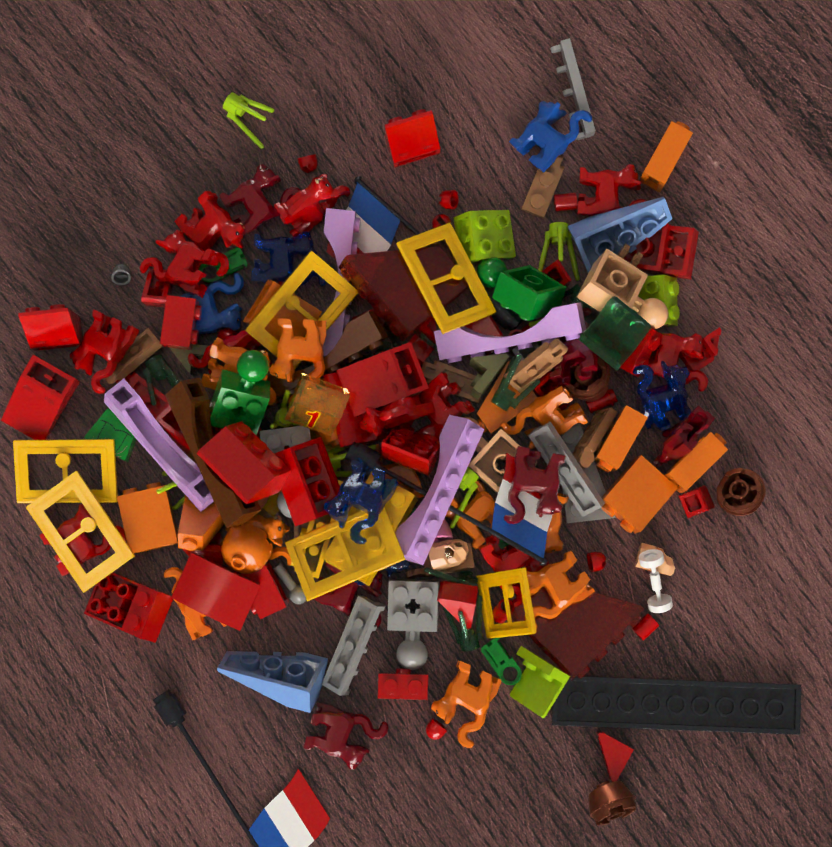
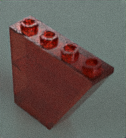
M439 246L415 250L430 281L450 274V270L455 265ZM400 250L347 255L338 268L341 270L343 277L352 282L357 288L358 294L373 306L376 314L387 322L392 333L399 336L402 341L433 317ZM463 277L461 280L452 278L433 287L445 308L464 293L469 286Z
M544 586L535 595L531 596L532 607L543 606L550 609L553 606V602ZM594 592L584 600L571 604L557 617L548 619L536 616L537 632L535 634H528V636L564 673L570 676L571 680L576 676L581 679L591 670L588 665L594 659L599 662L608 653L605 648L611 642L616 645L625 636L622 631L629 625L634 628L643 619L640 614L645 609L641 605ZM523 602L511 613V618L514 622L526 620Z

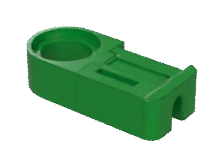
M236 247L223 253L229 261L227 276L243 269V266L246 269L248 268V263L241 248ZM220 262L218 263V266H214L217 269V271L220 268ZM202 264L199 270L204 273L205 268L212 265ZM216 275V277L213 279H207L204 277L202 278V280L205 283L210 284L214 281H222L226 279V276L224 275L219 277L218 275Z
M493 638L481 647V652L501 681L507 685H514L521 679V669L513 657L509 659L510 655L501 642H497L499 638ZM509 666L517 670V677L513 681H508L503 677L504 669Z

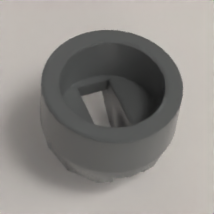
M125 264L116 265L112 270V281L117 285L128 284L131 280L130 268Z

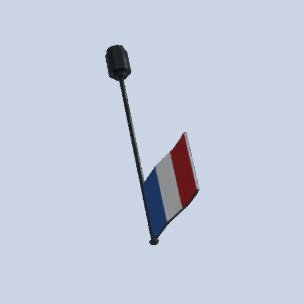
M357 176L354 179V183L357 185L346 209L356 211V218H360L359 233L354 232L353 241L358 242L356 257L352 256L351 266H355L354 277L370 290L375 271L391 247L400 222L415 235L421 233L361 180V176ZM328 243L326 252L336 260L333 248ZM433 244L428 245L451 268L455 265ZM488 295L497 311L491 317L505 330L507 328L510 331L516 329L523 321L518 316L519 314L503 308L498 301Z
M354 442L345 456V459L349 461V465L367 475H370L371 472L377 473L380 470L426 496L427 491L381 466L383 460L380 459L382 454L363 443L358 444ZM506 453L505 471L494 504L491 528L451 505L448 510L541 562L540 565L544 566L548 562L544 554L547 531L552 515L543 514L542 517H539L536 514L537 503L541 493L523 491L518 495V498L525 506L526 513L523 520L517 524H509L504 520L505 515H514L516 512L508 501V492L512 486L515 473V457Z
M170 689L153 699L155 703L154 708L166 726L171 724L173 728L175 726L179 727L254 847H308L319 837L328 824L330 817L299 768L288 785L264 807L252 826L248 828L183 726L182 722L186 720L184 715L187 712L176 694H172Z

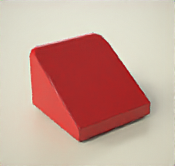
M706 485L679 495L687 518L715 507Z

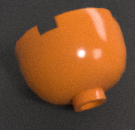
M245 523L241 524L240 527L234 528L233 526L229 529L223 539L221 553L224 562L229 568L238 573L251 574L262 569L272 554L273 545L272 543L269 544V541L266 539L267 534L262 529Z

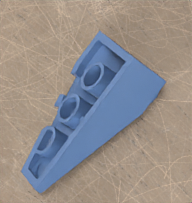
M660 197L587 217L569 225L568 229L587 273H589L593 263L606 248L617 255L626 243L630 246L629 253L631 254L637 249L636 246L646 237L650 238L671 221L672 216L665 198Z
M227 651L217 667V671L286 707L311 713L320 695L328 658L305 652H296V656H282L281 652H273V655H259L257 652Z

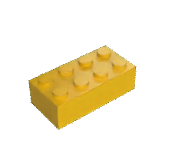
M371 472L347 515L382 501L394 532H396L397 528L407 520L418 499L413 493ZM374 519L341 533L349 555H353L357 559L358 564L387 552ZM335 536L322 559L335 568L344 571L346 570L342 565L344 554L337 536ZM377 572L363 577L359 581L370 586Z

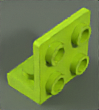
M509 210L468 211L453 217L455 232L471 263L491 257L499 259L516 257Z
M521 646L516 654L524 659L522 664L526 668L521 675L520 681L512 689L510 697L538 716L545 718L570 676Z

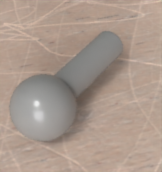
M281 563L274 566L273 570L289 589L290 600L295 604L306 602L301 585L296 584Z

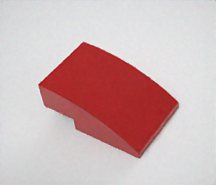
M667 223L650 238L646 237L636 246L637 249L631 254L628 252L623 259L630 263L633 256L640 252L643 254V257L636 268L644 273L668 275L691 280L699 232L695 228L671 226Z
M191 552L171 598L240 631L261 585L260 582Z

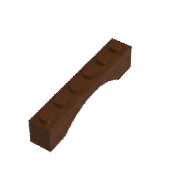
M368 311L347 323L340 340L324 358V374L326 372L328 374L335 373L336 370L342 368V363L346 361L352 363L363 357L361 353L365 350L370 349V351H373L384 345L382 341L388 338V335L375 311ZM312 365L306 369L295 371L292 383L284 379H278L268 371L267 380L270 381V387L276 393V401L274 404L268 405L267 410L280 404L279 399L284 397L286 390L290 391L289 397L300 391L299 388L304 385L306 376L315 369V366Z
M200 378L181 380L165 394V397L226 528L245 524L262 509L258 501L245 504L197 455L199 449L214 437L210 421V399Z

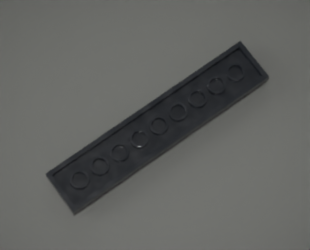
M570 676L552 706L551 725L800 735L801 685Z

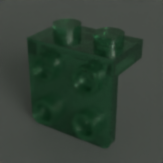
M613 296L578 340L618 371L650 331L651 325L619 298Z

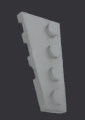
M580 423L575 424L564 435H561V438L572 454L583 435ZM593 461L589 467L582 469L602 497L606 491ZM562 487V492H563V494H566V495H567V493L565 492V490H564L563 487ZM569 496L567 503L564 504L566 524L616 518L615 515L613 517L609 516L602 508L582 517Z

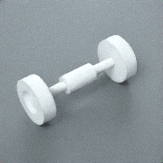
M658 549L646 550L639 555L640 566L651 568L649 575L652 590L655 591L656 595L651 596L647 600L649 611L653 613H663L673 607L672 597L660 592L662 584L656 567L662 565L665 560L663 552Z

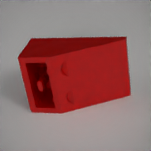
M421 109L413 112L411 117L405 119L395 117L388 120V124L384 125L385 139L394 168L440 154V144L432 110L426 112V109Z
M63 304L51 305L50 310H40V307L26 308L24 313H18L30 349L34 351L78 347L82 343L81 319L71 309L65 308Z
M411 342L336 370L354 417L366 413V407L377 409L429 388Z
M32 355L18 380L1 421L34 440H47L80 381L39 357Z
M396 426L381 444L382 458L429 476L440 452V442L433 435H421L414 432L415 430L410 426Z
M113 572L95 585L84 614L137 638L156 643L173 598L167 593Z

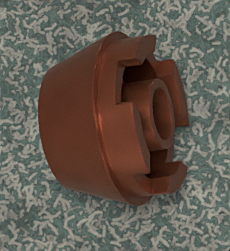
M597 355L598 370H593L591 379L583 381L577 376V370L580 368V365L570 367V385L564 387L571 393V396L583 401L592 402L599 400L606 394L610 382V368L604 359Z
M735 468L726 472L717 486L719 505L727 513L736 516L754 513L761 506L765 498L766 489L762 478L756 472L744 468Z
M622 781L603 782L597 785V789L588 795L590 817L595 820L597 826L610 824V820L619 817L623 819L636 811V803L634 801L636 797Z

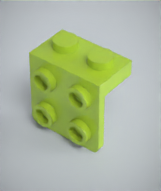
M668 275L647 276L638 297L643 300L656 298L664 302L668 309V319L663 326H678L680 310L677 306V295L679 294L677 278ZM631 309L627 316L638 321L637 312Z

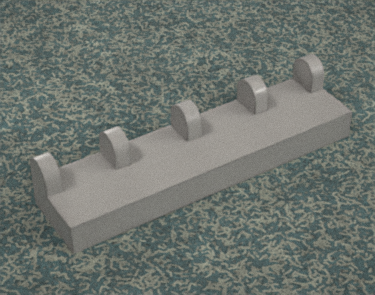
M570 38L561 40L559 45L553 46L550 49L551 53L561 51L564 66L557 67L556 71L557 74L567 73L571 87L562 91L563 96L573 95L577 111L585 110L591 114ZM575 112L570 113V114H569V118H571V116H572ZM580 119L583 132L579 133L575 140L594 136L596 130L593 120L587 122Z
M551 421L543 426H538L528 435L537 450L541 452V456L547 465L553 453L566 456L565 463L559 467L560 484L582 517L598 510L605 504Z
M363 595L357 597L322 682L323 686L340 696L349 695L351 691L349 689L353 676L359 672L357 667L363 653H367V642L372 631H376L377 625L375 623L380 611H384L386 605L374 602Z

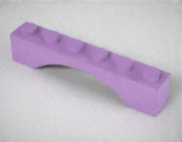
M326 208L324 235L335 253L338 274L348 282L354 281L355 266H351L352 256L356 257L358 242L353 241L354 232L359 233L360 218H356V211ZM336 290V295H335L334 300H335V299L337 298V296L340 294L337 290ZM346 308L326 331V339L323 346L324 357L336 346L343 335L347 323L350 322V315L346 314Z
M578 302L552 308L535 326L512 336L485 335L465 326L442 334L441 330L434 331L439 360L447 359L448 363L462 361L461 356L469 354L471 358L486 356L485 351L494 350L495 354L509 352L508 347L518 345V350L533 347L532 342L551 343L554 339L563 336L566 337V341L581 338L580 333L587 330L582 304Z
M122 379L108 390L104 395V403L196 508L202 512L212 504L214 500L197 464L163 430L141 397L128 382Z
M453 415L448 416L439 436V462L433 482L418 508L395 532L405 560L421 565L424 564L485 430L467 418Z

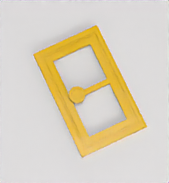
M451 223L396 243L442 334L497 312ZM445 239L457 265L452 267L450 274L430 281L415 250ZM464 277L478 305L448 316L433 286L452 278L461 280Z
M313 251L308 253L245 329L248 334L277 358V345L279 341L264 328L284 304L287 309H297L307 319L317 321L300 306L299 298L292 295L312 270L340 293L318 319V321H327L326 331L359 293L355 287ZM293 360L294 370L302 360Z
M115 439L13 441L17 503H32L49 491L30 490L28 454H59L55 461L57 466L62 468L64 480L68 477V466L71 463L69 454L101 453L103 489L90 490L99 503L118 502ZM72 490L56 503L82 502Z
M78 471L73 472L26 507L83 593L135 557ZM73 490L91 517L84 518L81 521V528L63 540L45 513V510ZM97 525L115 551V554L86 574L67 544L83 532L94 531Z
M382 501L285 542L307 601L405 560ZM374 519L387 552L358 564L357 559L353 555H349L341 533ZM337 536L344 554L342 565L346 570L315 583L303 549Z
M526 567L476 576L485 632L488 639L528 635L537 632ZM514 583H520L526 617L525 621L512 622L508 598L514 596L512 586ZM502 585L508 623L494 624L489 587Z

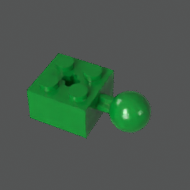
M491 257L482 260L477 267L476 273L482 284L488 288H495L492 298L498 301L503 308L519 314L518 316L523 320L532 321L545 317L552 308L561 306L567 287L531 265L507 270L506 264L501 259Z
M249 350L244 352L237 361L238 373L223 369L221 371L210 402L211 427L223 429L225 426L242 421L257 435L270 400V381L262 380L269 371V361L262 352Z

